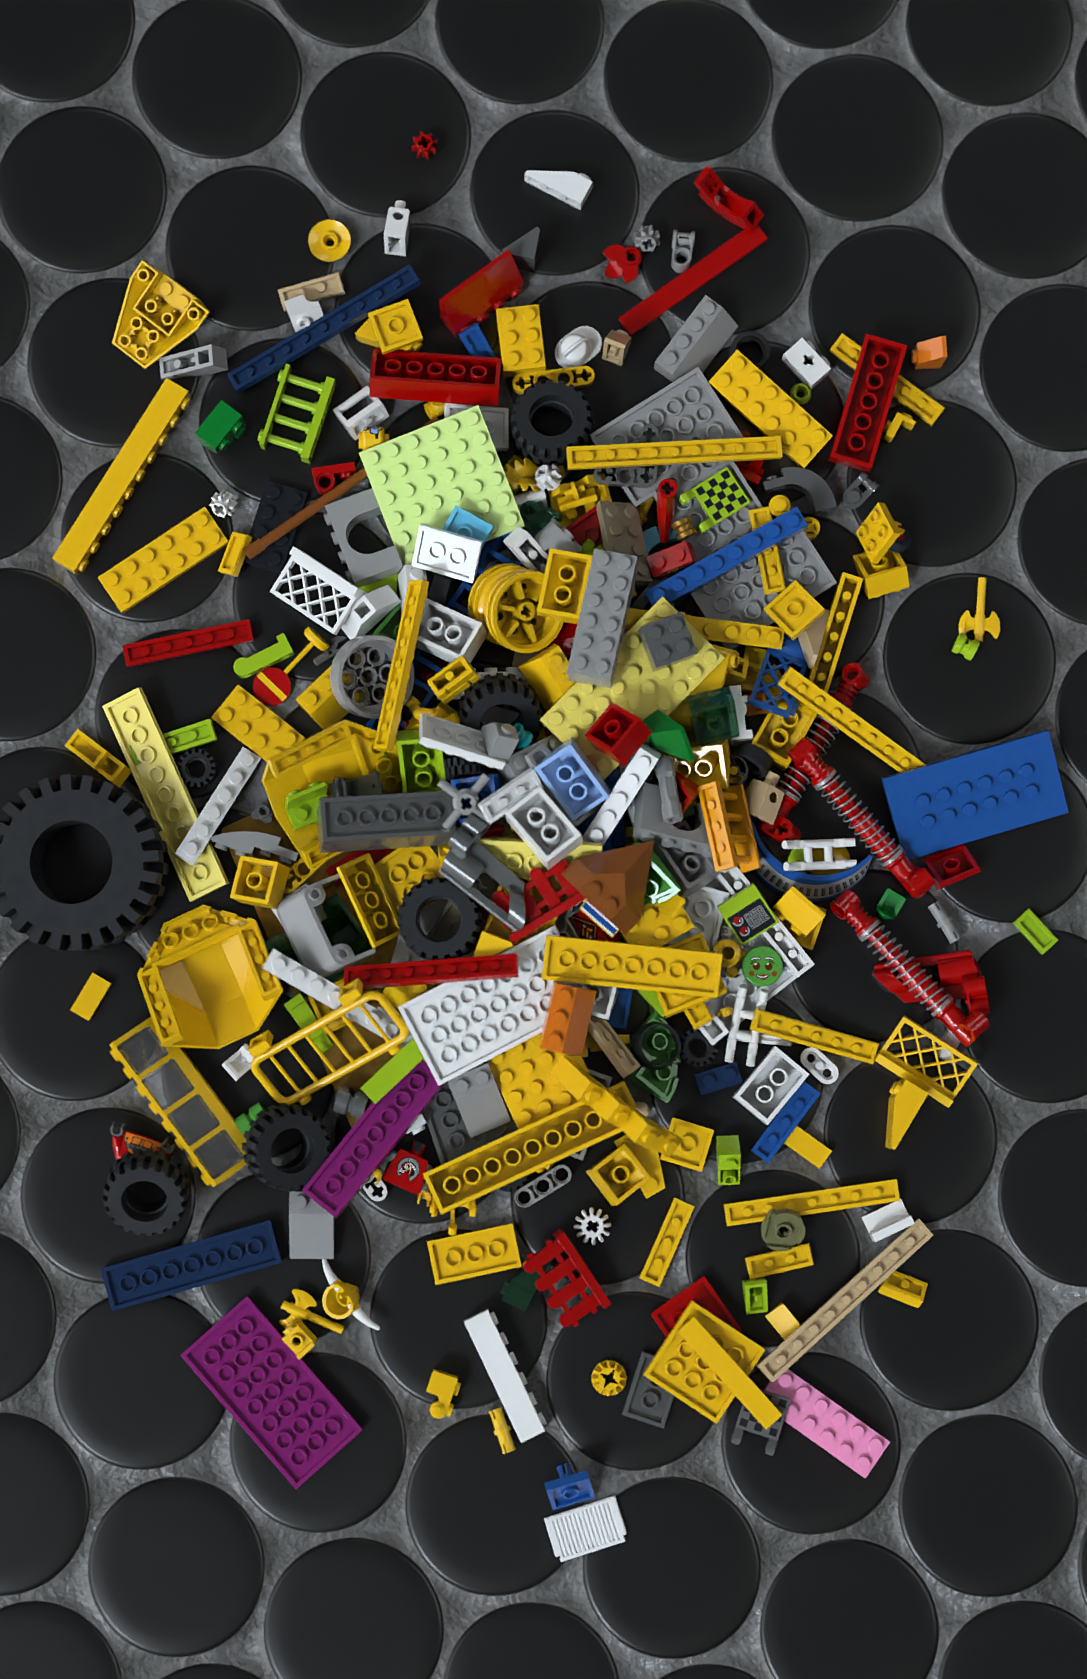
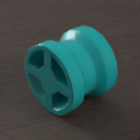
M516 723L513 726L516 729L519 741L515 748L521 751L530 744L533 734L530 731H525L520 723Z

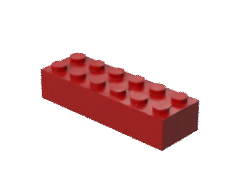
M869 334L865 335L828 461L870 472L907 345Z
M373 349L369 378L370 397L498 407L501 358L397 350L383 355L381 349Z

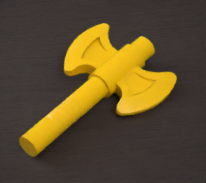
M984 577L978 578L975 618L971 617L969 610H966L959 621V634H966L973 630L974 639L979 642H983L985 631L991 633L994 639H997L1000 633V621L997 614L992 611L990 617L985 618L987 578Z
M300 1289L292 1290L296 1303L284 1300L281 1309L286 1310L291 1315L279 1320L283 1327L286 1328L290 1323L295 1325L299 1320L307 1319L342 1334L345 1326L307 1309L310 1306L315 1307L317 1303L306 1291Z

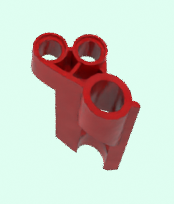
M971 950L913 959L916 964L920 963L919 967L933 966L938 968L941 983H938L937 986L944 988L943 992L946 995L950 994L954 1000L965 999L968 1015L975 1010L985 1016L990 1015L985 978L982 976L979 965ZM878 963L875 965L873 974L877 980L889 991L895 993L904 1003L921 1001L919 997L914 998L915 993L908 991L909 987L907 985H902L903 982L900 979H896L897 976L894 972L891 973V969L894 967L892 964L885 966V963Z

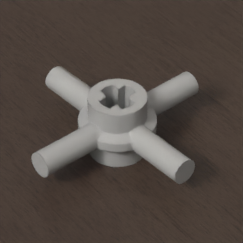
M483 773L471 789L457 790L443 778L439 781L437 785L453 797L454 811L442 825L444 828L450 830L461 815H470L471 813H474L488 823L478 806V793L490 779L486 774ZM467 797L470 798L471 805L468 806L466 804L462 806L461 799L464 798L466 800Z

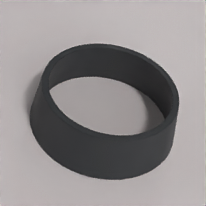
M650 1022L637 1030L633 1038L632 1048L635 1058L642 1066L651 1070H660L669 1066L677 1059L681 1049V1042L677 1032L671 1026L659 1022ZM658 1025L666 1027L672 1033L675 1040L674 1056L669 1063L664 1065L650 1062L642 1051L644 1034L651 1027Z

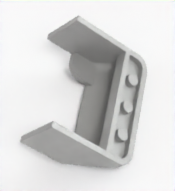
M339 873L305 887L283 900L277 907V915L300 964L323 978L343 971L344 967L355 966L367 961L376 953L373 948L355 956L352 949L346 944L331 946L314 907L323 903L325 900L324 889L333 886L341 878Z

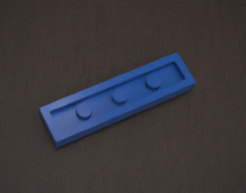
M804 1081L781 1108L751 1148V1151L769 1163L819 1097L820 1093Z

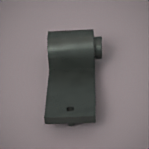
M379 771L352 781H347L345 777L333 779L334 783L330 784L332 798L382 795L381 788L383 784L380 782Z

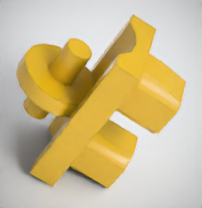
M574 481L570 482L571 489L564 491L565 496L557 498L560 510L567 519L578 515L575 507L584 505L587 513L596 506L598 499L594 487L585 489L584 484L576 487Z

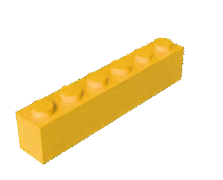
M842 572L830 606L819 654L808 677V680L826 693H828L863 581V578Z

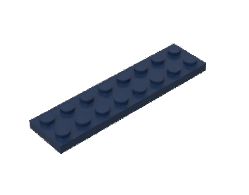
M268 1220L101 1268V1273L111 1310L116 1311L282 1263L272 1222Z

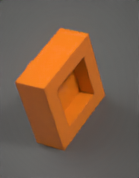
M765 692L757 693L754 699L762 702L766 701ZM747 694L746 717L768 714V711L748 704L751 694Z

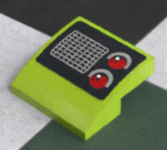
M754 883L717 906L742 946L779 923Z

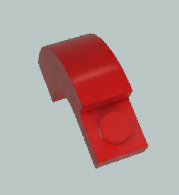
M705 166L693 182L700 191L699 196L713 210L743 229L753 231L764 216L754 201L742 198L731 191L711 167Z

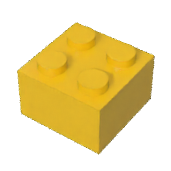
M240 855L230 898L240 903L277 910L278 905L282 902L290 868L279 862Z

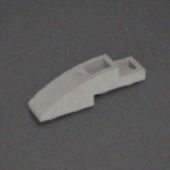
M236 831L222 833L211 838V841L215 843V848L227 851L228 848L236 850L235 855L248 857L250 855L254 857L256 849H259V854L271 857L272 854L279 856V861L290 865L292 861L297 862L300 857L299 853L280 847L283 840L281 837L266 833Z

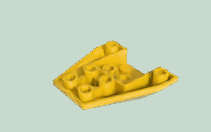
M142 260L130 277L112 344L143 368L147 369L196 332L210 311L199 298L168 274Z

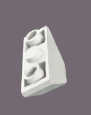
M389 585L363 595L355 604L341 629L350 640L365 635L401 602L400 598Z

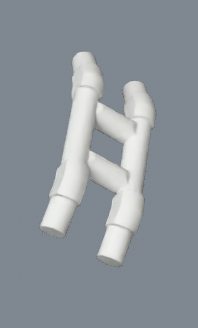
M855 838L784 840L782 842L783 849H804V862H785L783 869L785 871L852 868L857 865V860L833 861V848L856 846ZM812 848H824L825 861H813Z
M739 985L726 1045L725 1062H733L737 1039L749 1041L746 1065L754 1067L760 1032L753 1030L751 1033L739 1031L741 1018L752 1020L755 1012L743 1009L748 987L746 985ZM767 989L760 990L756 1008L765 1010L769 994Z

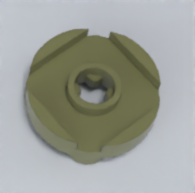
M772 1209L762 1221L761 1235L771 1249L788 1251L792 1249L791 1246H794L796 1243L799 1245L805 1236V1226L798 1212L790 1209ZM781 1227H786L788 1230H784L783 1233H780L778 1229Z

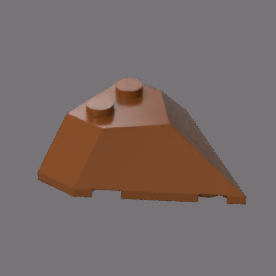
M654 840L575 858L561 873L624 935L641 919Z

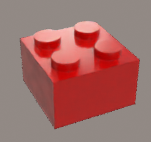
M611 702L584 736L598 751L625 766L652 732L640 718Z

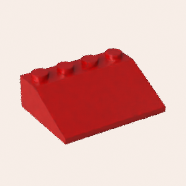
M506 250L439 299L440 317L455 338L459 336V332L477 322L478 324L483 323L489 317V313L503 308L507 300L511 297L515 299L523 292L524 282L511 252Z

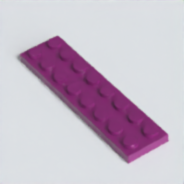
M424 1060L418 1063L376 1104L373 1102L302 1191L337 1219L445 1083L438 1086L427 1063Z

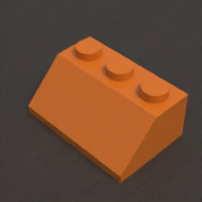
M553 981L539 1041L541 1049L582 1056L596 991Z

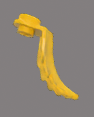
M524 458V464L519 460H514L515 468L510 464L505 466L507 469L505 474L510 486H512V490H516L519 485L523 491H527L529 486L535 492L540 490L535 480V473L539 467L529 458ZM551 463V466L554 464L560 470L561 480H563L565 476L564 466H557V463Z

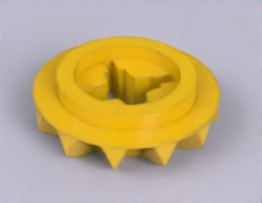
M606 1360L596 1365L591 1379L596 1391L602 1395L612 1396L622 1391L627 1377L624 1368L618 1362ZM614 1370L613 1378L615 1379L617 1384L615 1382H609L604 1387L605 1378L603 1377V1375H601V1373L609 1375L610 1372L612 1373V1371Z

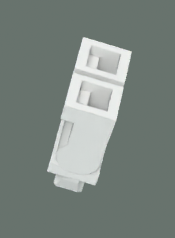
M741 685L728 686L723 704L724 710H727L725 717L730 746H737L741 743H751L753 732L752 729L746 730L745 724L747 695L742 696Z

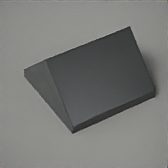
M537 226L502 249V253L506 250L511 252L518 269L534 271L540 244L539 227Z

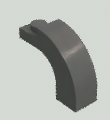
M782 468L780 478H778V475L766 478V481L762 484L763 494L783 489L801 491L809 499L814 516L835 511L837 507L829 485L819 475L805 468Z

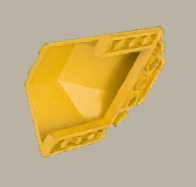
M344 719L268 759L262 777L266 794L276 819L309 869L342 852L320 853L318 823L294 831L284 809L286 798L289 797L288 794L298 789L300 791L306 790L310 784L316 781L321 783L326 781L328 784L326 794L328 798H332L330 784L334 783L333 779L345 777L347 781H352L379 771L380 782L383 784L381 788L382 795L399 794L402 780L397 738L393 751H378L373 749L377 730Z
M201 905L165 922L160 930L162 933L157 942L154 941L147 954L148 959L144 967H140L137 973L161 1045L165 1047L220 1049L259 1031L283 992L279 977L262 968L270 954L257 921L252 918H242L237 914L224 910L218 911L207 905Z

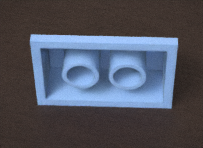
M573 738L554 749L534 768L573 821L606 800L610 795V788Z

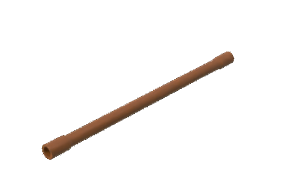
M435 416L430 421L422 425L420 428L440 420ZM363 467L274 530L244 548L243 551L249 560L322 510L325 505L332 503L368 478L365 468Z

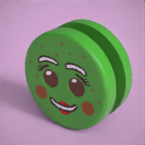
M758 946L746 953L742 960L741 968L745 979L754 986L765 987L775 983L780 978L783 963L780 955L774 949L767 946Z

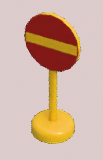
M308 626L304 631V635L310 643L284 671L279 668L270 667L263 669L256 675L253 682V690L257 699L263 704L274 706L283 703L291 692V682L287 674L314 645L321 651H326L330 647L311 627Z

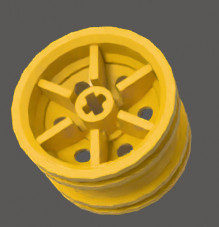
M501 563L485 570L477 578L468 597V614L470 618L483 624L488 633L485 640L519 653H533L545 648L557 637L563 622L537 613L544 573L513 563ZM522 583L525 584V588H524V589H522V585H521Z

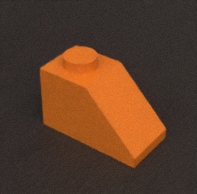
M946 336L936 337L916 344L914 350H911V361L915 363V369L942 367L947 358Z

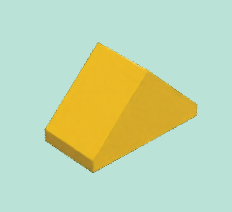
M484 930L481 933L473 957L496 955L515 946L516 943H513L511 939Z

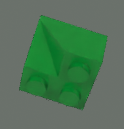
M221 400L197 429L195 435L202 446L218 454L220 450H225L229 443L233 442L236 438L240 439L246 431V424L241 414Z

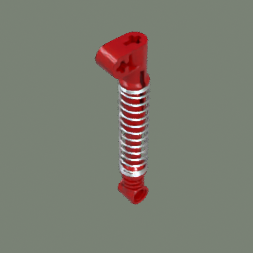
M857 663L847 664L842 670V683H839V687L836 688L837 692L830 696L852 710V700L854 701L855 696L858 695L857 691L863 690L869 684L870 678L868 673ZM817 715L822 721L820 724L813 722L817 729L816 731L809 730L813 733L811 739L805 738L816 748L817 756L822 757V755L827 754L824 748L831 747L827 740L834 741L835 737L832 733L838 734L839 729L822 716ZM795 763L792 766H788L790 770L788 773H784L786 777L783 781L780 780V787H776L784 792V797L774 824L771 825L760 820L756 827L758 832L781 844L784 840H800L801 838L800 830L786 818L792 807L797 806L802 798L800 793L806 791L804 786L810 784V776L806 774L808 771L805 772L803 770L804 767L800 768ZM782 827L787 833L779 831Z
M804 737L787 751L791 760L800 768L804 767L803 770L805 772L808 771L806 774L810 776L811 784L816 790L824 789L821 796L826 797L829 795L827 803L834 802L832 809H839L838 816L845 815L843 822L851 821L849 829H855L854 834L860 835V841L865 842V847L871 848L870 853L877 855L876 860H881L880 865L885 869H889L913 898H921L936 884L934 878L924 868L915 867L905 856L906 852L902 846L896 845L894 843L895 838L891 839L888 836L890 832L885 833L883 830L884 826L880 827L877 823L879 820L872 818L873 813L869 814L866 811L868 807H864L861 810L859 805L862 803V800L855 803L853 799L857 794L849 796L848 792L851 788L843 789L842 786L846 781H843L841 784L837 782L840 775L834 778L836 770L832 766L824 764L823 760H820L821 757L817 756L818 752L813 744Z
M847 889L830 904L832 912L840 919H848L847 922L848 924L852 923V928L856 927V936L861 942L866 939L870 941L867 948L872 945L876 947L873 954L880 951L881 956L879 960L886 958L888 961L885 963V966L890 964L894 966L891 969V973L896 970L899 971L896 979H902V985H907L909 987L908 991L915 993L914 998H920V1004L924 1003L927 1006L926 1010L932 1011V1017L939 1019L965 1047H968L989 1028L990 1023L984 1014L975 1010L966 1016L955 1005L953 997L950 994L946 995L943 992L944 988L937 986L938 981L933 982L931 979L932 975L928 976L925 973L926 969L922 970L919 967L920 963L916 964L913 961L914 956L909 959L905 957L908 950L900 952L902 944L895 946L896 938L888 939L891 932L882 933L885 925L879 927L881 923L879 919L871 915L867 916L868 912L864 913V908H859L861 906L860 899L853 891Z

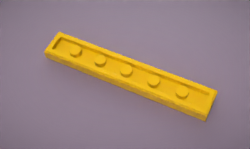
M842 333L829 352L855 370L861 346ZM901 375L898 376L893 398L932 426L945 407Z
M758 1008L755 1009L749 1028L756 1032L870 1064L874 1063L879 1043Z
M694 1316L677 1330L766 1430L782 1416L781 1412Z

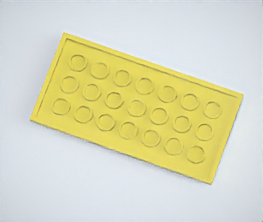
M664 597L623 636L612 688L577 682L539 720L562 743L573 738L603 780L619 763L598 751L584 735L611 702L641 720H644L657 709L668 716L724 659L685 619L697 654L693 658L653 672L638 630L642 626L679 613Z

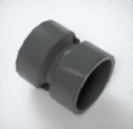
M341 1084L333 1112L344 1115L349 1112L351 1117L360 1119L367 1109L369 1097L362 1090L354 1092L352 1087Z

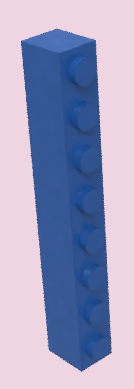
M795 507L644 593L652 607L662 597L672 605L806 530L808 525L798 507Z

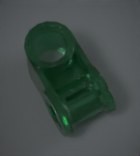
M526 501L520 507V513L525 526L535 531H541L553 518L558 523L563 519L562 515L554 509L544 507L534 501Z

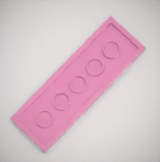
M789 1369L773 1383L769 1381L764 1388L766 1391L791 1398L784 1419L785 1422L864 1478L868 1476L890 1443L889 1440Z

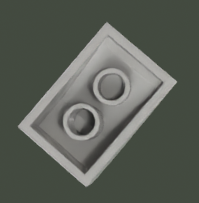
M487 1061L447 1081L471 1138L511 1122Z
M289 1191L290 1259H334L335 1217L304 1192Z

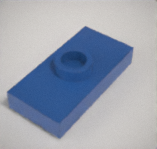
M474 323L458 333L470 356L497 358L478 323Z

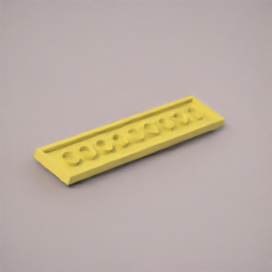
M138 687L103 705L105 714L144 801L150 810L152 819L158 821L162 829L159 834L161 839L167 844L169 857L189 901H195L229 884L210 840L194 866L175 855V852L197 820L199 814L180 776L181 774L178 771V767L142 687ZM129 745L132 746L137 760H140L141 764L134 765Z

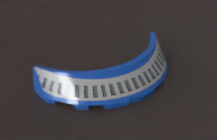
M750 815L762 867L752 871L774 892L783 896L790 887L794 886L809 901H824L838 897L847 889L851 890L865 877L873 858L871 854H868L856 866L831 875H810L798 871H785L783 864L764 846L756 830L754 818Z

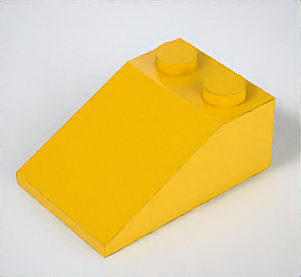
M797 698L795 702L799 704L794 716L790 715L789 718H785L768 712L750 743L765 750L772 758L773 765L782 771H785L791 762L787 751L805 737L818 714ZM785 699L775 702L778 708L787 711L788 705Z
M900 1079L898 1082L895 1081L889 1090L891 1095L888 1103L885 1147L895 1150L929 1094L906 1079Z

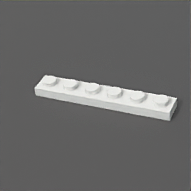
M242 747L175 852L177 857L194 866L260 762L261 757Z

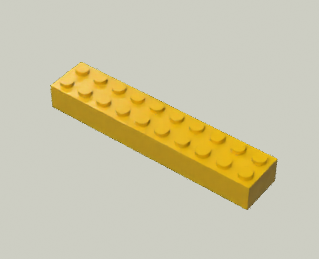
M625 1081L608 1088V1090L638 1111ZM577 1102L423 1173V1176L440 1214H444L622 1132V1130L603 1119L592 1107L582 1102Z

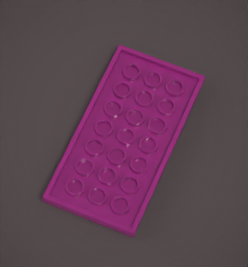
M247 1296L180 1356L292 1486L297 1489L358 1435L363 1428L302 1358L299 1360L296 1357L297 1355L282 1340L283 1336Z

